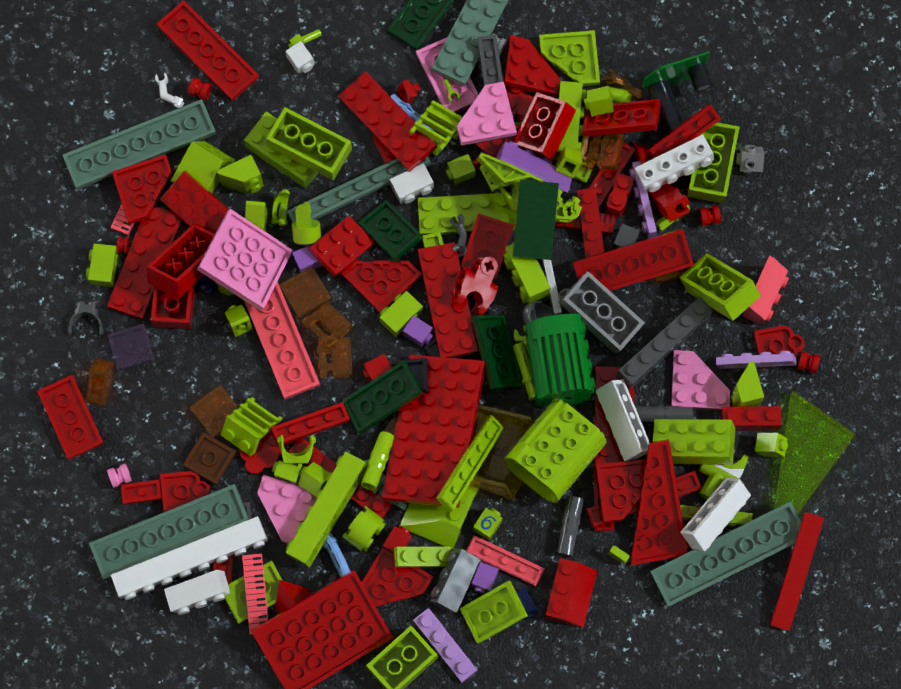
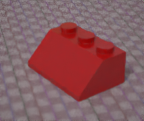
M536 92L513 142L523 149L534 152L539 157L553 161L576 110L566 101Z
M560 558L545 619L584 628L597 571L579 562Z

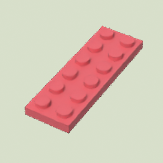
M278 281L263 310L260 311L244 301L284 400L320 386Z

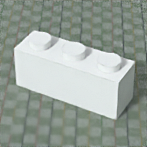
M215 570L164 589L170 612L178 613V615L190 612L189 609L193 607H205L207 602L212 600L214 602L224 600L226 595L231 594L225 572L221 570Z

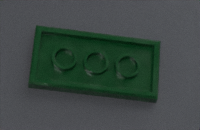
M409 0L388 27L387 33L417 51L455 0Z
M520 179L513 257L551 260L559 183Z
M505 315L473 316L471 320L482 361H485L484 369L490 390L522 388V379Z
M403 360L341 402H343L355 429L359 434H362L422 395L423 391L407 361Z

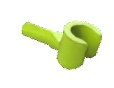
M445 79L444 83L449 93L448 101L453 103L452 95H455L459 101V93L453 91L448 79Z

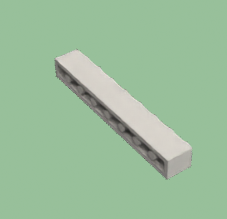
M257 516L114 573L111 577L118 596L121 599L129 600L136 597L138 592L143 591L146 593L154 590V586L162 584V586L173 582V578L178 576L180 578L191 575L193 570H205L210 567L209 564L215 561L217 564L225 562L230 555L235 554V556L246 553L248 548H260L265 545L264 542L268 541Z

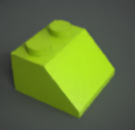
M252 155L217 170L223 187L248 194L250 192L256 193L264 186L261 173Z
M754 361L749 362L736 384L731 396L733 407L760 406L764 399Z

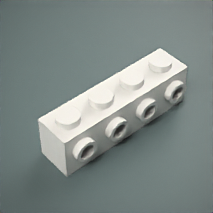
M701 135L635 167V172L646 193L655 192L666 183H674L679 177L690 175L701 166L706 167L710 165L714 160V154L704 135Z
M624 379L610 381L595 390L624 461L636 460L647 454L649 439Z
M726 477L680 532L692 549L705 552L716 537L722 533L726 525L734 518L740 508L746 504L751 495L742 481L737 478Z

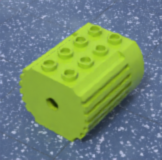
M554 399L506 455L504 461L517 478L543 499L545 498L549 502L557 503L605 446L607 441L604 434L569 404L561 399Z

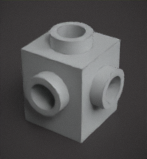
M754 145L740 146V153H736V164H739L740 171L745 173L763 172V147H756Z

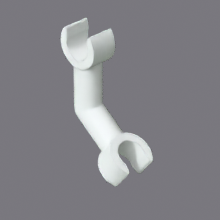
M164 73L165 78L162 81L159 80L156 74L155 80L159 85L160 97L176 108H181L184 105L183 99L167 93L166 84L168 83V77L166 73Z

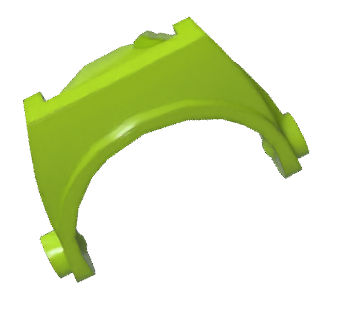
M282 189L273 200L271 224L287 225L286 215L290 195L287 189Z
M279 435L277 441L283 462L308 463L312 455L313 445L316 443V437L314 435L310 436L309 445L302 452L288 453L283 446V435Z

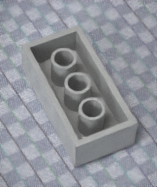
M588 271L577 280L558 302L570 314H580L581 321L585 322V327L614 354L621 351L645 323Z

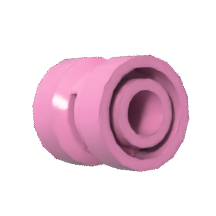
M126 463L120 465L119 468L107 470L113 488L119 486L120 483L132 481Z

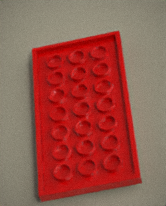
M410 355V359L427 358L429 393L423 391L422 395L399 409L382 499L443 506L436 498L472 442L485 373V361ZM460 501L458 502L456 508H459Z

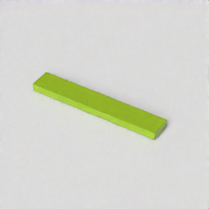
M493 415L487 416L436 498L448 512L454 511L504 429Z

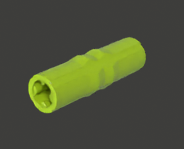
M381 431L371 452L361 481L362 487L368 490H376L382 472L385 469L394 440V435Z

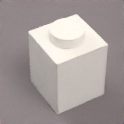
M301 41L286 50L287 59L299 75L303 72L307 73L313 68L314 59Z

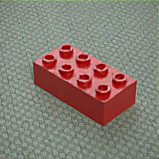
M193 224L147 266L148 284L179 299L204 275L197 268L215 234Z

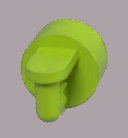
M308 202L298 205L295 210L296 221L292 223L293 242L298 245H313L321 239L320 222L311 219V207Z

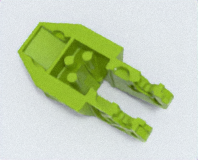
M480 153L477 158L481 165L479 168L491 191L500 189L506 202L516 213L520 179L544 182L541 178L484 153ZM504 188H511V196ZM558 189L555 222L569 223L580 214L582 209L578 205L580 199L572 196L571 199L563 203V199L560 197L563 191ZM569 207H570L569 213L571 214L570 216L567 215L568 211L566 210V209L569 208Z

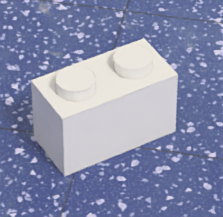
M423 163L416 166L411 172L406 171L391 178L390 186L399 203L408 204L421 194L422 196L429 194L434 189V182Z

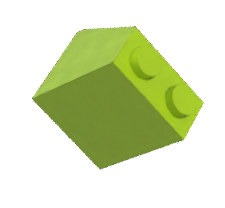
M192 141L171 181L175 182L183 171L186 170L208 191L213 193L220 183L217 170L234 163L235 159L206 141Z

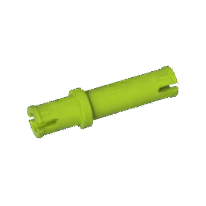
M515 344L513 349L523 377L522 384L526 387L529 400H536L531 366L525 344Z

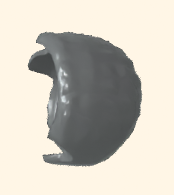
M543 301L531 302L523 309L525 326L526 323H530L532 320L554 315L552 308L543 304Z

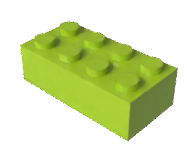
M284 107L266 137L268 147L333 181L352 150L350 140Z
M266 111L244 139L245 147L304 188H307L318 172L267 146L266 137L277 121V118Z
M717 122L701 134L704 135L714 154V160L710 165L706 167L701 166L691 174L687 197L721 204L725 203L739 126Z
M708 253L680 277L689 294L697 299L700 297L708 306L732 321L761 296L753 280Z
M654 419L653 442L669 439L673 464L733 465L735 426L732 420Z

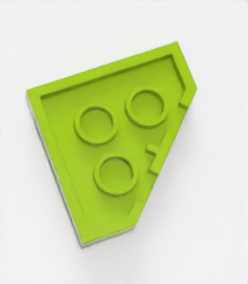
M595 30L539 35L540 52L545 59L575 82L583 83V86L600 85Z

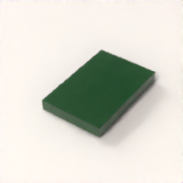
M387 200L358 222V225L394 262L423 239V235Z

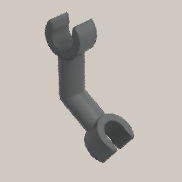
M462 214L457 215L459 222H457L455 216L450 218L451 224L457 228L460 236L458 244L453 246V252L459 250L458 257L465 255L467 252L465 247L467 233L463 225L465 218Z

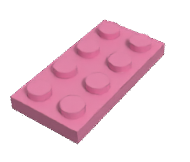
M444 38L417 50L416 55L441 105L457 113L469 108L479 94L470 77L465 87L448 80L453 91L458 92L460 95L459 101L455 95L451 96L453 103L448 101L449 93L444 83L446 78L431 71L447 39Z

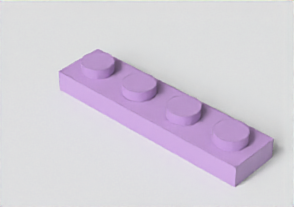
M640 161L632 163L629 175L633 177L636 186L633 187L635 198H638L640 203L637 205L639 216H643L644 220L642 222L643 233H647L649 239L656 237L657 230L648 193L644 191L635 172V167L641 165Z
M781 351L779 354L761 352L760 355L742 353L741 356L723 354L722 357H716V365L719 369L746 368L750 361H754L756 367L796 365V357L790 351Z
M429 608L413 620L461 683L477 672L475 666Z

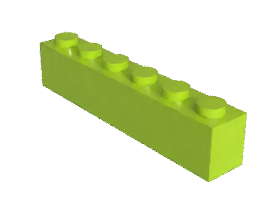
M346 451L343 456L341 455L336 462L337 467L334 472L328 475L326 479L327 484L324 489H320L315 504L309 507L305 521L299 524L295 538L291 539L286 547V553L289 557L309 568L362 480L367 468L365 461Z

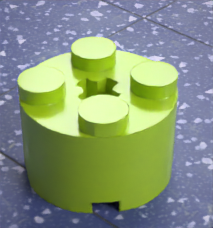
M365 506L363 511L357 515L348 527V534L344 533L342 537L358 550L362 551L363 549L367 551L374 541L372 539L373 535L378 536L386 524L383 523V518Z

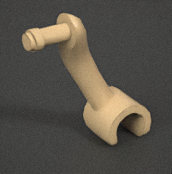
M583 136L581 146L582 159L590 164L591 160L584 156L587 151L589 136Z

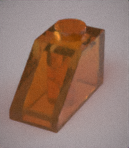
M95 358L89 369L87 402L106 405L113 380V361Z

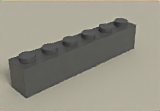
M699 297L618 371L615 378L617 380L624 379L629 391L710 317L713 310Z

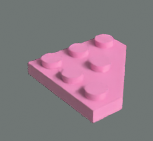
M504 82L485 85L457 125L461 145L516 136L517 131Z
M674 350L671 406L721 411L722 407H730V390L694 351Z
M263 475L257 492L281 541L288 544L291 539L295 538L297 527L301 522L305 521L306 513L309 507L315 504L316 497L301 486Z

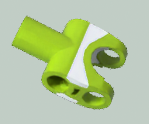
M743 455L742 459L733 465L702 464L699 471L707 475L708 478L699 495L708 500L726 477L740 479L748 456Z

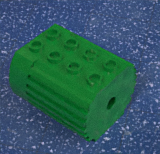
M580 314L552 315L526 323L525 334L537 407L547 408L554 399H561L570 406L591 400V394L594 393L595 382L594 377H590L592 364L591 359H587L589 346L588 340H584L586 327L585 322L581 321Z

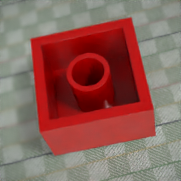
M193 286L179 299L154 287L151 312L153 327L192 329L195 297Z

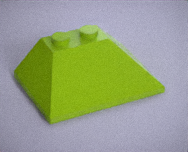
M474 476L461 498L459 508L455 507L454 511L448 512L444 506L409 503L400 526L408 529L413 534L444 547H451V550H453L461 533V527L474 497L478 494L483 479Z

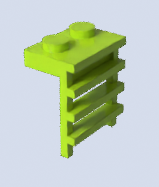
M433 100L431 105L426 108L424 114L420 116V119L415 122L410 133L413 135L416 130L440 143L439 150L442 151L452 138L457 140L459 137L457 125L463 117Z
M248 398L246 403L241 404L237 410L235 409L231 415L226 417L220 435L252 456L256 452L260 439L270 431L271 427L279 424L283 418L281 416L277 418L255 403V398Z

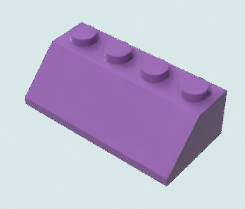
M505 141L501 145L496 156L497 159L541 178L544 182L559 183L558 189L563 191L561 196L568 193L572 178L556 171V166L552 165V161L546 158L540 159L535 156L534 152L527 149L524 151L518 148L519 145L512 141Z

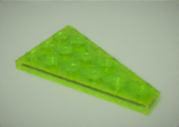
M794 391L789 399L784 437L787 438L788 447L785 451V457H781L774 509L791 501L797 514H799L855 434Z

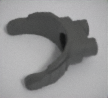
M77 302V308H75L67 330L69 335L72 334L74 322L83 316L95 318L99 322V334L103 335L104 329L98 317V310L95 309V302H88V304Z

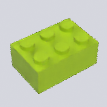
M514 243L506 246L503 262L506 269L512 272L513 276H511L513 284L515 287L519 286L521 291L519 295L522 302L529 304L550 299L551 287L537 259L513 257Z
M410 626L366 666L385 689H404L438 658V655L418 632Z

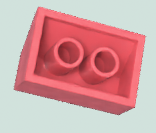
M769 256L756 284V288L761 296L744 311L742 316L760 325H764L766 320L770 321L774 313L771 308L773 304H778L781 294L778 292L781 287L785 288L789 280L786 277L788 270L771 256Z

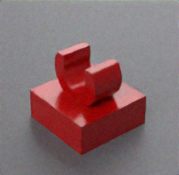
M409 80L401 82L397 92L402 101L412 104L418 95L417 92L421 89L418 83L411 85Z

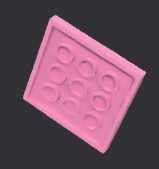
M229 209L197 270L261 311L264 309L293 250L232 209Z

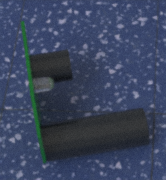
M710 52L661 66L645 77L642 87L648 90L651 100L660 99L659 123L664 136L683 123L670 85L691 79L696 92L710 88L713 83L706 67Z

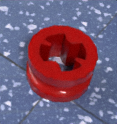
M119 236L117 253L124 252V254H128L129 237L123 239Z

